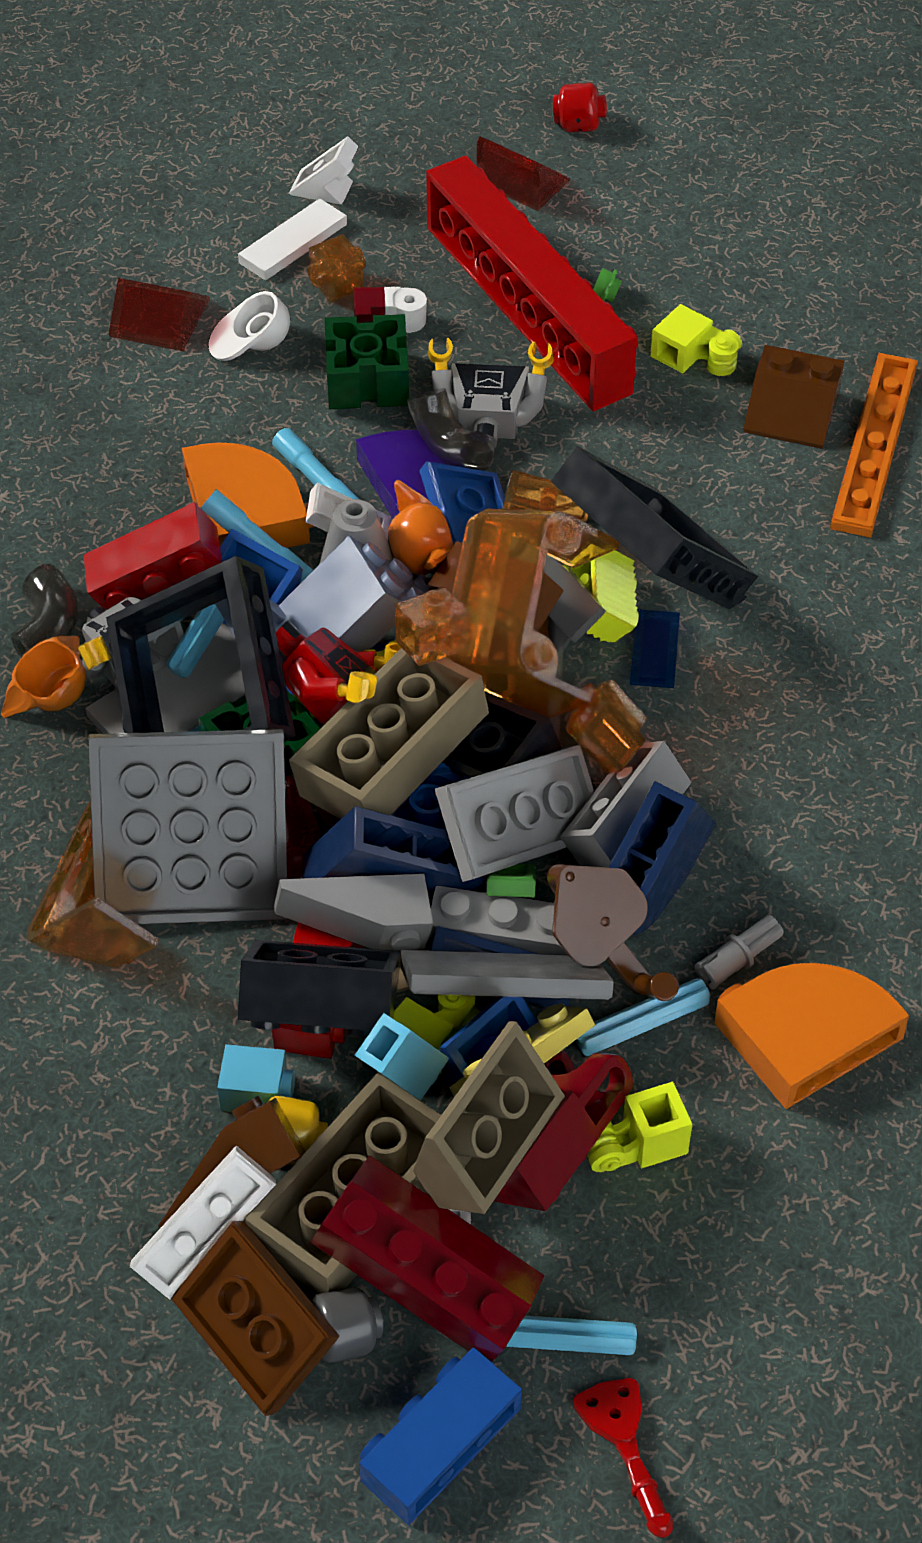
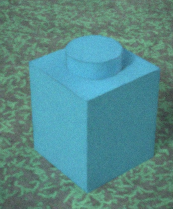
M383 1013L355 1054L356 1057L420 1101L430 1086L436 1081L440 1071L449 1060L446 1055L385 1013Z
M225 1044L217 1086L221 1111L232 1112L235 1108L258 1095L263 1104L267 1103L273 1096L282 1095L293 1098L295 1070H287L285 1050Z

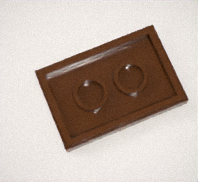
M232 1221L171 1298L265 1416L273 1415L281 1409L340 1337L244 1221Z

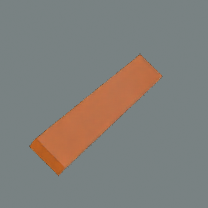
M878 353L830 529L869 538L872 537L918 360Z

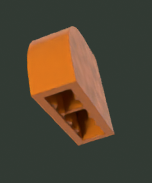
M206 443L182 448L184 471L193 502H196L200 508L217 489L243 510L252 522L281 546L289 548L310 543L309 528L315 526L306 522L309 502H303L295 478L278 459L254 447L235 443ZM210 518L217 526L219 544L221 546L229 532Z
M800 963L767 971L744 985L734 984L727 988L718 999L714 1023L782 1106L788 1109L902 1040L909 1014L885 989L857 972L829 964Z

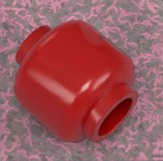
M590 82L563 85L559 94H554L553 96L555 124H560L565 132L595 131L600 124V118L607 117L606 95H599L597 86Z

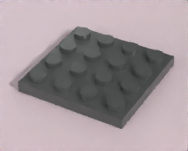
M283 729L89 734L96 925L288 919L275 914L274 908L280 879H287Z

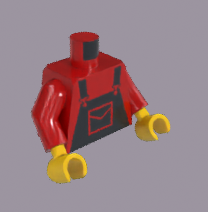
M287 621L276 631L279 650L288 657L282 664L286 686L322 725H325L348 701L358 703L365 699L373 698L377 684V676L375 674L379 671L378 669H381L405 645L396 642L388 643L385 646L384 656H377L376 651L355 652L324 627L306 637L293 624Z

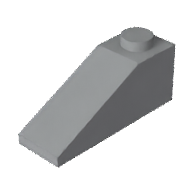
M424 874L280 879L274 904L275 914L370 949L393 951L425 949L433 926Z

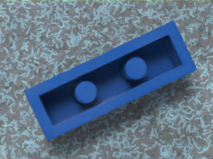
M474 1347L461 1360L458 1357H454L448 1361L436 1378L437 1384L424 1397L420 1394L414 1396L400 1412L399 1422L386 1436L383 1433L374 1436L360 1454L361 1482L408 1526L521 1410L522 1389Z

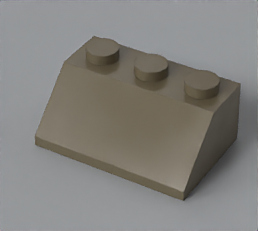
M509 1021L424 1139L413 1172L438 1208L485 1214L565 1097L517 1022Z

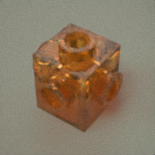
M344 234L309 247L310 265L307 266L309 279L313 286L318 288L330 303L354 294V288L364 287L363 269L366 267L365 257L358 246L354 247Z
M445 587L396 603V642L419 666L444 659L447 656L468 649V629L471 627L470 612L463 602H459Z

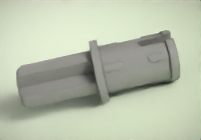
M767 915L739 936L734 934L728 935L725 938V943L719 949L695 964L694 967L697 975L705 984L711 981L708 984L710 989L717 988L718 985L743 967L746 969L752 967L754 964L753 957L781 938L784 933L783 928L773 916Z

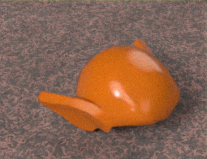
M396 480L394 488L399 513L393 518L388 527L390 550L393 557L404 563L411 573L418 576L420 574L426 575L440 567L453 547L451 533L440 508L432 505L427 498L401 480Z
M78 636L52 637L36 644L22 656L14 667L12 680L6 690L1 711L3 718L32 710L35 707L43 711H60L73 705L79 699L84 690L87 675L86 669L80 660L81 654L78 650L80 638Z

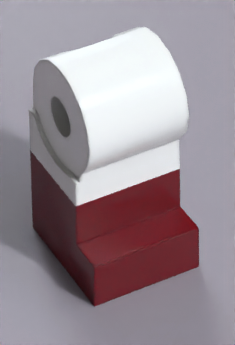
M400 287L354 288V316H357V323L373 322V315L405 314L407 333L417 332L425 326L427 298L422 291L416 288Z

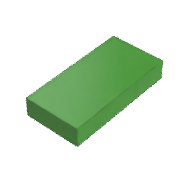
M519 863L488 874L486 896L535 897L536 866L534 864Z

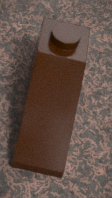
M258 1095L232 1110L236 1120L222 1129L159 1223V1228L168 1221L235 1146H238L270 1174L306 1152L276 1098L263 1104Z

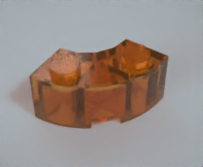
M612 679L596 686L589 683L572 698V703L576 707L567 721L566 730L605 773L614 774L621 772L646 741L639 731L647 717Z

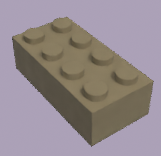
M409 640L375 674L377 676V684L373 698L365 699L358 703L348 701L289 759L299 796L339 819H342L355 806L391 816L489 714L481 675Z
M378 1072L245 1218L246 1225L287 1274L313 1295L347 1288L357 1274L310 1241L369 1155L428 1194L413 1170L425 1137L441 1115Z

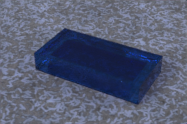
M637 609L639 619L634 631L630 685L674 688L680 613Z

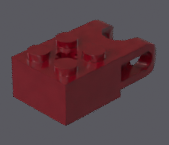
M563 1049L544 1063L548 1071L550 1065L552 1066L551 1075L565 1097L493 1202L541 1211L548 1210L550 1205L558 1198L560 1191L578 1166L586 1159L588 1152L624 1103L625 1096L629 1095L632 1089L633 1079L631 1071L623 1057L616 1054L594 1053L575 1069ZM609 1072V1085L607 1089L599 1092L597 1089Z

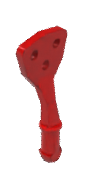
M632 1378L606 1381L577 1394L574 1397V1409L591 1431L615 1445L626 1464L632 1484L631 1493L638 1500L647 1520L646 1527L654 1536L666 1538L673 1530L672 1515L669 1512L667 1513L657 1491V1482L651 1478L640 1458L636 1440L642 1416V1403L638 1382ZM621 1391H626L629 1395L626 1397H622L619 1395V1393ZM589 1402H595L597 1405L595 1407H589L587 1404ZM617 1414V1415H619L620 1417L617 1418V1419H614V1418L611 1417V1415Z

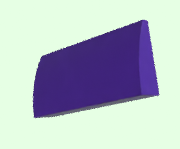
M396 430L356 439L357 461L392 519L399 513L394 488L396 480H401L428 499L419 472L425 462L453 466L433 433L429 431Z

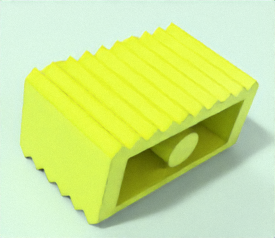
M592 539L570 557L571 569L606 610L601 618L587 631V634H593L594 638L600 637V641L616 642L624 635L630 633L636 627L639 619L638 607L635 606L637 594L634 593L637 588L636 574L633 573L635 561Z

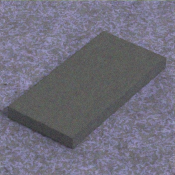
M401 950L400 968L413 994L606 1000L612 998L613 979L601 964L583 966L574 962L569 955Z

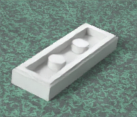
M319 198L238 253L239 264L266 281L346 226L347 215Z
M235 1146L131 1260L130 1267L170 1300L232 1221H243L276 1185V1179L238 1146Z

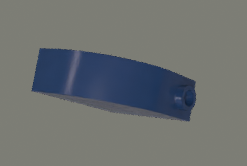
M654 781L608 867L625 870L646 897L648 905L647 916L643 924L633 935L644 932L658 919L686 880L716 825V822L696 801Z
M357 806L352 808L302 855V879L424 874L430 908L436 886L473 891L483 883V876L462 882L446 830Z

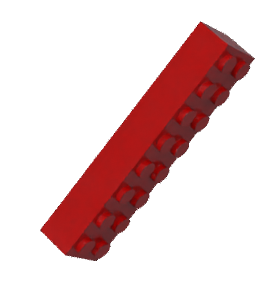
M467 155L427 170V229L530 343L536 342V350L544 358L548 354V345H551L554 354V361L551 366L591 411L594 412L632 395L634 378L636 377V348L638 347V337L631 326H627L615 314L612 306L608 302H604L596 294L588 280L580 277L571 267L568 259L560 255L549 244L547 237L543 233H539L531 225L526 215L515 208L507 199L504 191L498 189L487 178L484 170L477 167Z

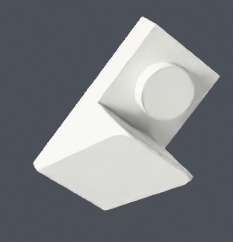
M348 136L300 170L289 194L314 200L320 198L325 202L342 205L353 183L347 175L354 166L352 159L358 145Z

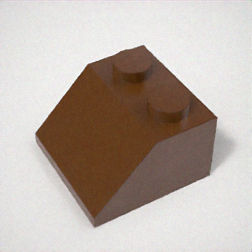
M765 345L756 370L743 432L823 449L839 397L845 361Z

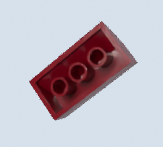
M370 1155L350 1181L310 1241L468 1352L474 1347L490 1362L507 1346L531 1307L545 1275L449 1209L438 1208L430 1196Z

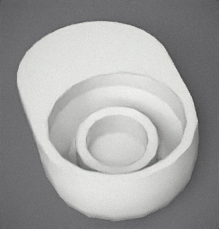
M263 291L247 298L222 318L214 328L209 340L211 355L219 361H228L240 356L249 348L265 351L278 346L285 339L291 321L288 308L273 292Z

